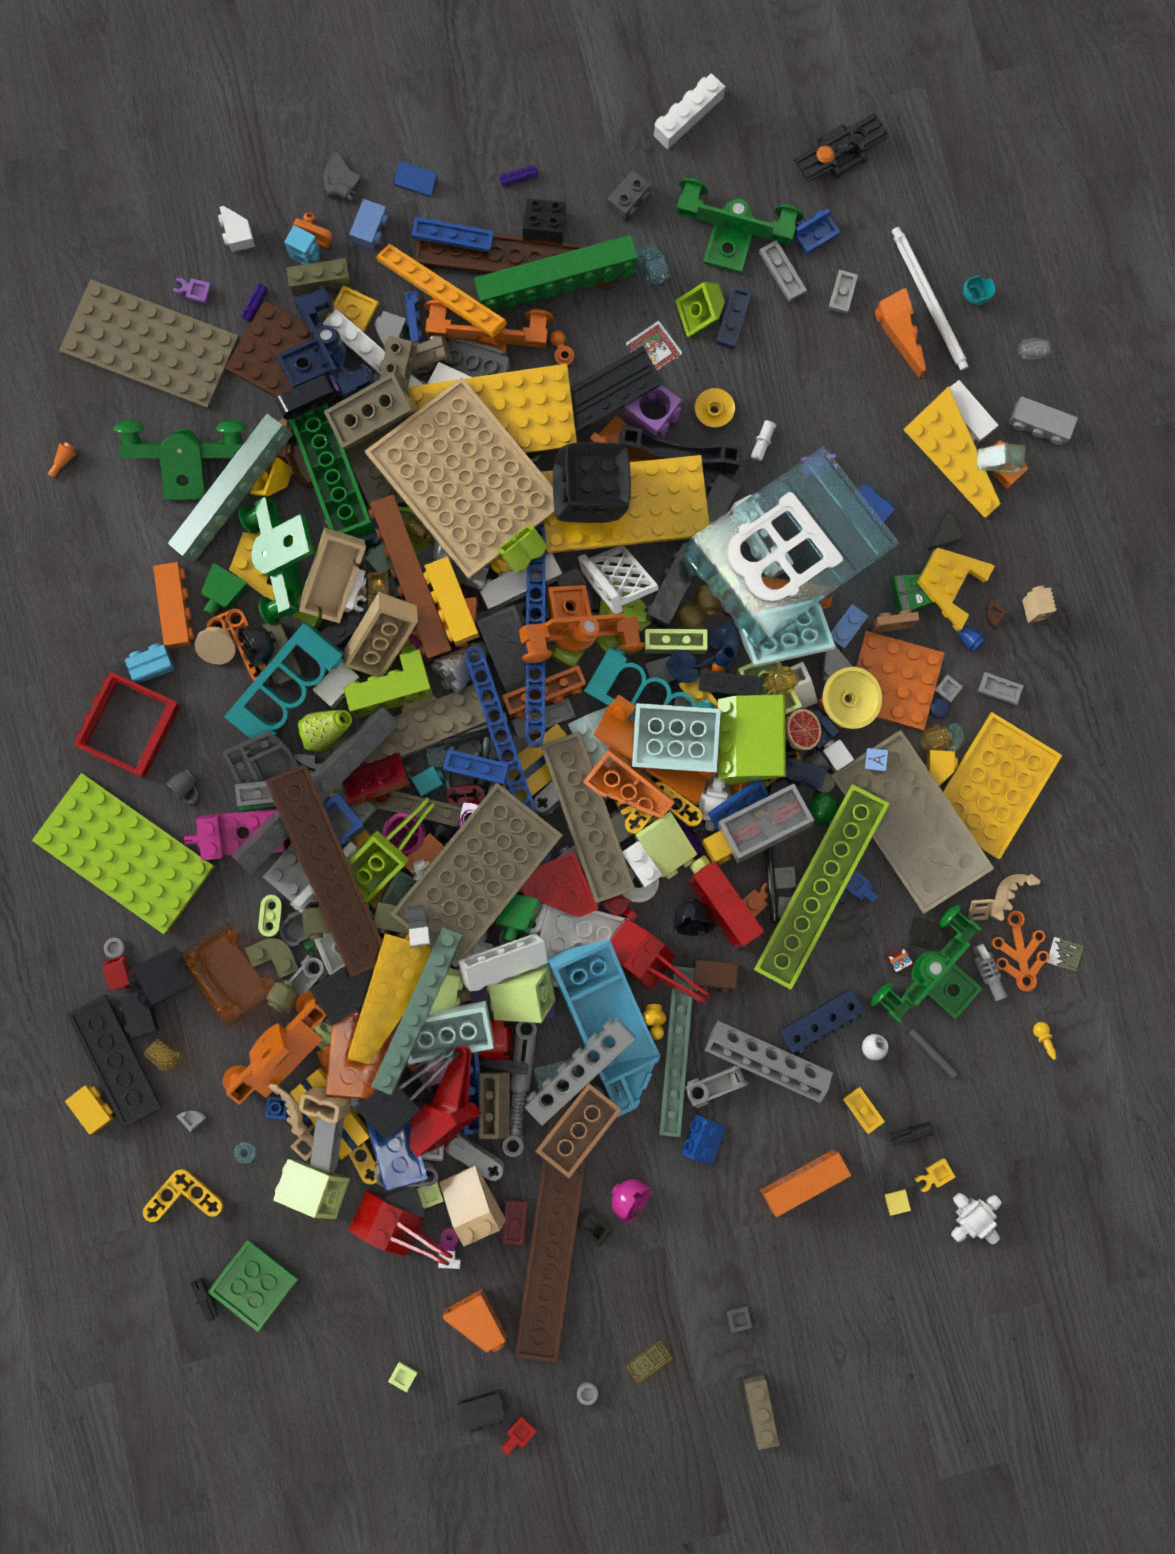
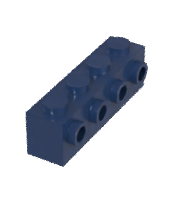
M848 989L778 1030V1033L789 1052H796L798 1055L808 1049L806 1045L814 1042L817 1044L824 1040L826 1033L830 1031L835 1033L844 1028L842 1024L848 1020L852 1023L861 1018L860 1013L864 1012V1009L853 990Z

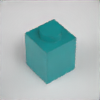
M433 766L411 778L422 798L444 787L442 783L445 780L440 769L435 771Z

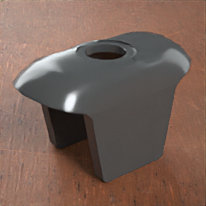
M473 737L455 740L454 742H461L450 746V750L480 757L482 746L476 738L473 740L470 739ZM445 771V784L448 790L456 785L474 784L475 778Z
M308 905L304 909L318 908V905ZM300 911L287 915V918L280 924L281 938L288 946L294 947L311 939L310 936H304L302 913Z

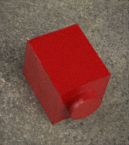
M126 955L105 961L102 969L109 989L116 988L119 991L128 988L127 973L130 967Z

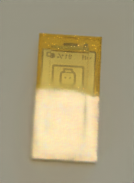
M659 1339L627 1363L625 1367L637 1384H639L670 1361L672 1356Z

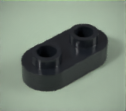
M433 821L429 827L432 830L431 834L439 839L445 837L450 841L456 834L436 821Z

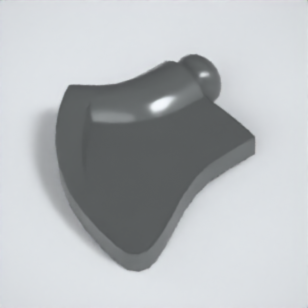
M336 152L330 158L324 171L323 182L328 197L340 196L345 200L353 202L357 198V193L353 190L361 180V176L351 171L341 155Z

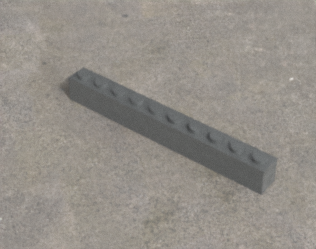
M378 707L310 775L322 802L399 725L386 709ZM278 810L231 855L250 875L289 837Z

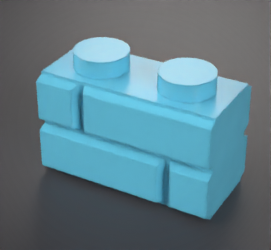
M153 644L145 652L135 651L129 654V658H126L125 662L133 682L140 684L175 670L170 653L164 644Z

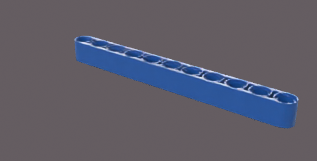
M538 525L535 529L545 542V530L542 526ZM545 553L540 559H532L526 568V625L545 623ZM539 573L541 578L533 579L531 574ZM536 592L539 593L541 597L539 599H533L530 595ZM534 612H537L541 615V617L539 619H533L530 615ZM545 661L540 663L526 662V743L531 748H539L543 745L545 737ZM537 672L541 677L538 680H533L530 674ZM534 692L539 693L541 698L532 700L530 694ZM532 713H538L541 718L533 721L529 716ZM532 733H538L541 738L538 741H532L529 736Z
M471 647L466 652L465 660L499 762L510 765L508 774L512 770H517L520 773V779L516 782L511 781L507 774L506 783L509 792L515 797L516 791L524 790L527 797L521 802L537 814L484 653L480 648ZM472 652L478 653L481 657L476 663L469 660V655ZM478 672H484L487 675V680L485 682H478L475 679V675ZM484 692H491L494 695V699L491 702H485L482 699ZM497 711L500 714V720L497 722L490 721L489 713ZM504 731L507 734V739L504 742L497 741L495 738L496 732ZM506 750L513 753L514 757L510 762L502 759V753ZM550 852L540 864H545L549 861Z

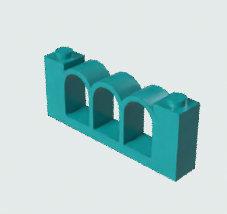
M305 621L224 718L249 738H253L266 731L271 732L272 735L277 737L275 734L289 717L290 708L297 707L304 701L308 694V686L319 683L324 677L326 669L330 671L332 667L335 669L339 667L344 661L341 658L344 652ZM296 644L319 663L321 671L317 678L307 679L284 661ZM277 667H280L301 686L302 696L294 701L287 700L265 683ZM259 688L282 707L283 718L280 721L270 722L246 704Z
M616 647L614 650L608 649L584 690L587 694L609 706L614 699L608 696L607 693L618 674L625 668H633L640 673L642 682L631 701L632 704H635L647 684L657 682L664 686L667 696L663 705H668L675 697H683L690 702L691 707H715L714 704L705 699L703 702L698 701L696 704L694 699L684 692H676L671 695L669 684L661 678L654 677L646 680L644 670L638 664L625 663L627 661V658L624 657L626 653ZM635 711L628 717L635 721Z

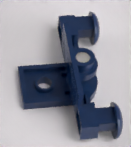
M319 285V290L295 298L296 308L313 339L276 355L292 389L317 377L332 375L345 400L375 383L372 372L364 364H360L361 369L349 374L348 370L345 369L347 352L339 332L331 326H322L317 312L326 308L330 314L334 312V302L329 291L324 286ZM301 362L309 363L305 368L298 367Z

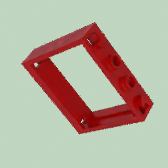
M110 671L106 679L102 681L100 693L96 694L93 699L91 711L83 719L84 725L81 731L76 733L77 737L73 746L145 779L181 705ZM118 683L166 705L136 768L87 746Z

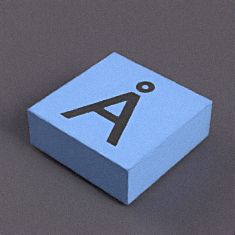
M867 748L865 769L886 771L888 750Z

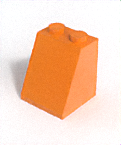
M483 1288L445 1309L443 1314L444 1320L485 1352L490 1350L496 1352L504 1347L503 1343L506 1342L507 1333Z

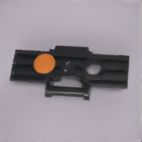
M873 113L852 126L846 127L842 124L821 136L817 140V146L794 158V161L808 183L828 171L831 172L835 179H838L844 172L860 163H866L867 157L864 151L888 138L889 134L877 115ZM861 134L864 140L857 142L853 139V135ZM846 152L849 155L853 153L856 155L853 159L837 167V158Z

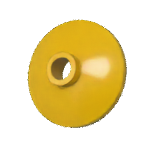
M711 388L703 391L698 396L695 402V414L698 420L705 426L719 428L729 423L733 418L735 404L733 398L726 391ZM717 408L718 412L712 413L710 409Z

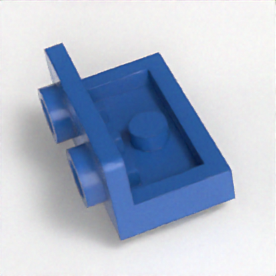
M829 208L824 211H817L812 216L813 218L808 221L803 220L796 225L794 238L806 255L840 235V230L830 217L831 211Z
M695 1115L687 1140L683 1145L682 1155L712 1166L726 1126Z

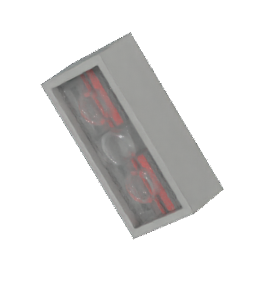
M792 784L720 820L718 828L737 863H740L813 826L814 819L795 784Z

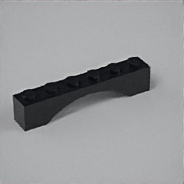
M622 425L618 437V444L625 445L631 457L658 460L701 455L703 469L733 475L736 474L740 466L742 446L726 443L706 445L679 443L657 437L644 429Z

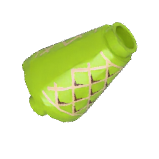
M345 710L312 712L305 715L298 722L304 748L308 751L312 750L321 753L329 750L350 726L352 717L349 712Z

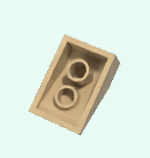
M477 1165L439 1182L453 1228L463 1247L501 1230L506 1219Z

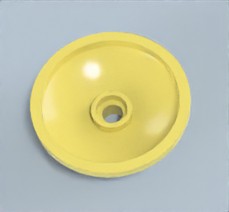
M846 667L836 671L829 677L824 686L823 705L825 711L834 723L843 728L857 729L867 726L877 717L881 709L882 692L879 683L871 673L859 667ZM846 695L849 697L848 703L845 701Z

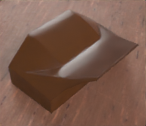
M299 444L295 445L292 451L286 455L292 474L301 486L307 489L314 488Z

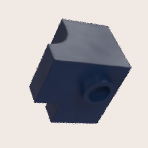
M817 710L814 714L821 725V736L815 748L819 750L839 733V730L827 716L824 717Z

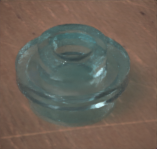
M249 1142L238 1144L234 1150L235 1159L242 1164L251 1162L256 1154L254 1146ZM242 1149H246L248 1151V1155L246 1157H243L241 1155Z

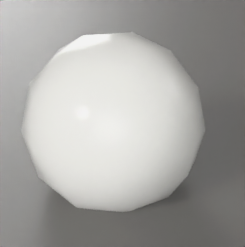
M878 1034L868 1035L862 1042L863 1054L873 1061L883 1059L888 1053L887 1040Z

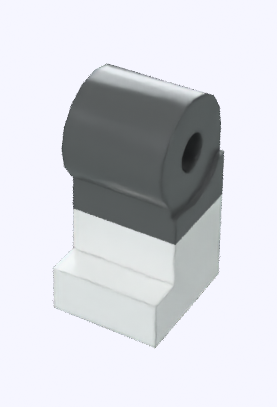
M425 906L407 907L410 946L430 945Z

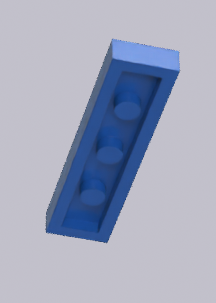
M415 217L411 236L412 239L491 253L494 231Z

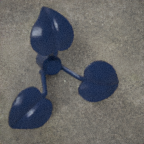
M734 622L721 623L709 632L708 644L712 649L718 650L712 658L696 665L695 657L690 652L685 650L676 651L666 662L669 673L680 682L691 683L699 677L697 669L712 661H715L718 666H726L725 673H728L732 667L731 662L736 658L739 650V639L735 631ZM716 693V700L718 702V699L732 697L733 695Z

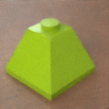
M703 282L675 300L687 337L693 336L719 319L725 301L718 283Z

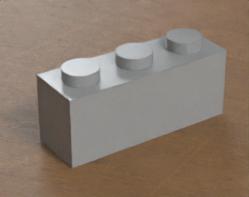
M1021 396L1016 402L1008 424L1012 425L1016 430L1028 431L1037 438L1044 437L1049 439L1055 445H1065L1071 438L1078 417Z

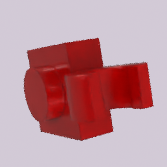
M622 894L607 899L602 903V906L615 916L623 914L631 922H634L638 917L635 912L627 907L631 902Z
M520 1416L506 1432L510 1438L501 1446V1450L508 1456L517 1444L523 1448L537 1430L523 1416Z

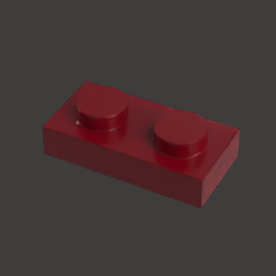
M506 1200L503 1244L524 1246L527 1201Z

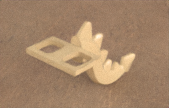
M1014 874L1004 878L998 885L994 900H972L967 919L973 921L988 920L990 914L991 917L993 916L1003 921V910L1011 911L1013 909L1008 900L1015 898V894L1010 890L1017 891L1016 883L1023 886L1024 882H1027L1029 886L1039 885L1040 880L1033 874ZM988 903L987 906L975 907L977 904ZM985 913L984 916L972 917L973 914Z
M270 1084L269 1088L276 1095L280 1094L281 1099L287 1102L285 1106L289 1109L286 1112L290 1117H287L286 1120L293 1127L291 1132L299 1137L291 1145V1148L307 1161L312 1155V1150L307 1155H303L296 1146L301 1141H305L312 1149L314 1137L310 1132L315 1128V1125L312 1124L308 1128L303 1123V1114L299 1110V1105L295 1099L278 1085Z

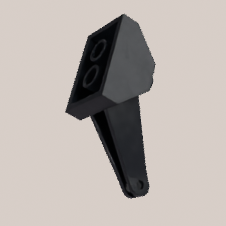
M450 1046L444 1052L413 1071L406 1066L393 1096L373 1089L355 1106V1109L384 1140L387 1139L420 1111L433 1095L426 1086L448 1064L457 1058L460 1052L456 1051L423 1083L418 1077L443 1060L455 1049V1046Z

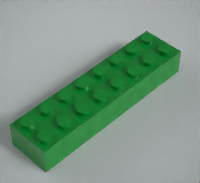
M628 235L475 277L476 293L479 303L497 313L504 308L514 309L519 304L535 303L537 299L544 297L550 299L559 293H572L577 288H590L595 283H608L617 277H630L637 271L638 257L632 237Z
M327 403L291 419L290 422L329 529L361 538L376 531L346 450L341 448L324 413L325 410L330 408Z

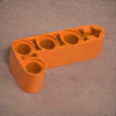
M232 609L210 619L207 628L222 624V629L227 630L230 635H233L253 681H255L259 676V672L255 668V664L252 665L245 656L241 647L244 644L239 640L237 633L239 628L250 625L247 617L239 609ZM234 617H242L240 623H232ZM265 662L264 664L259 665L257 667H259L260 670L263 671L267 667V664ZM271 675L268 677L265 683H270L272 679Z

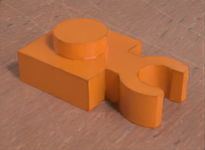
M767 882L761 886L759 893L754 889L742 900L754 917L768 905L765 901L768 898V894L765 892Z

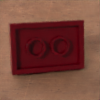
M396 753L356 768L343 781L347 802L352 807L374 798L378 803L387 801L385 796L389 799L391 796L390 792L409 786L402 757L400 753Z

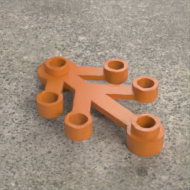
M1012 911L1008 913L1006 922L1012 927L1016 950L1006 944L1001 937L993 938L991 946L996 950L1000 949L1019 963L1020 971L1011 966L1006 958H998L995 961L999 970L1006 971L1016 979V985L1020 990L1028 992L1036 987V974L1050 958L1046 951H1039L1035 955L1036 961L1030 969L1028 968L1027 961L1038 945L1045 940L1046 936L1041 930L1034 931L1031 935L1032 940L1025 948L1021 926L1025 920L1024 915L1020 911ZM1012 916L1017 917L1016 923L1011 921ZM1036 933L1041 934V940L1038 941L1035 938ZM995 940L1001 941L1000 947L995 946ZM1041 953L1046 956L1044 961L1039 959ZM1000 960L1005 962L1003 968L998 965ZM1027 977L1029 979L1028 985L1023 983V978Z

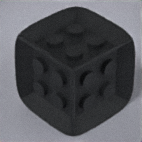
M578 442L566 444L558 451L553 467V500L557 520L575 523H605L619 520L627 512L631 497L629 454L625 445Z

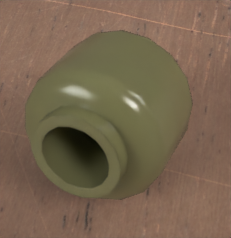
M286 980L284 983L276 982L266 997L269 1002L268 1006L279 1013L289 1011L298 998V993L294 990L296 986Z

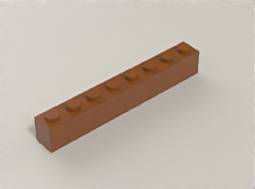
M392 494L370 502L371 509H368L371 521L376 520L378 525L375 531L379 541H384L385 548H382L386 560L390 559L393 567L389 568L393 579L397 578L400 586L397 587L401 599L405 598L406 602L417 605L418 622L413 629L415 638L419 636L422 644L418 646L422 657L427 656V659L431 660L450 653L451 647L394 495Z

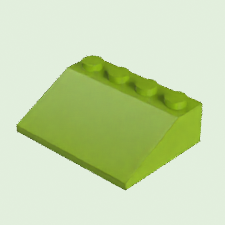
M747 695L718 699V709H721L718 743V779L733 785L786 777L785 695Z

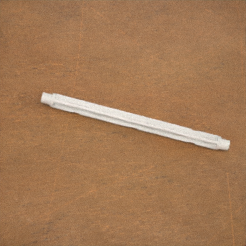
M900 227L894 228L892 230L894 241L955 364L958 365L960 371H963L969 367L966 362L967 358L905 234L902 233Z

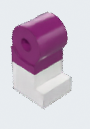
M453 1227L445 1228L440 1236V1246L451 1253L453 1257L450 1259L439 1254V1256L448 1260L450 1264L446 1266L439 1263L438 1268L460 1269L461 1258H455L456 1244L459 1241V1237Z

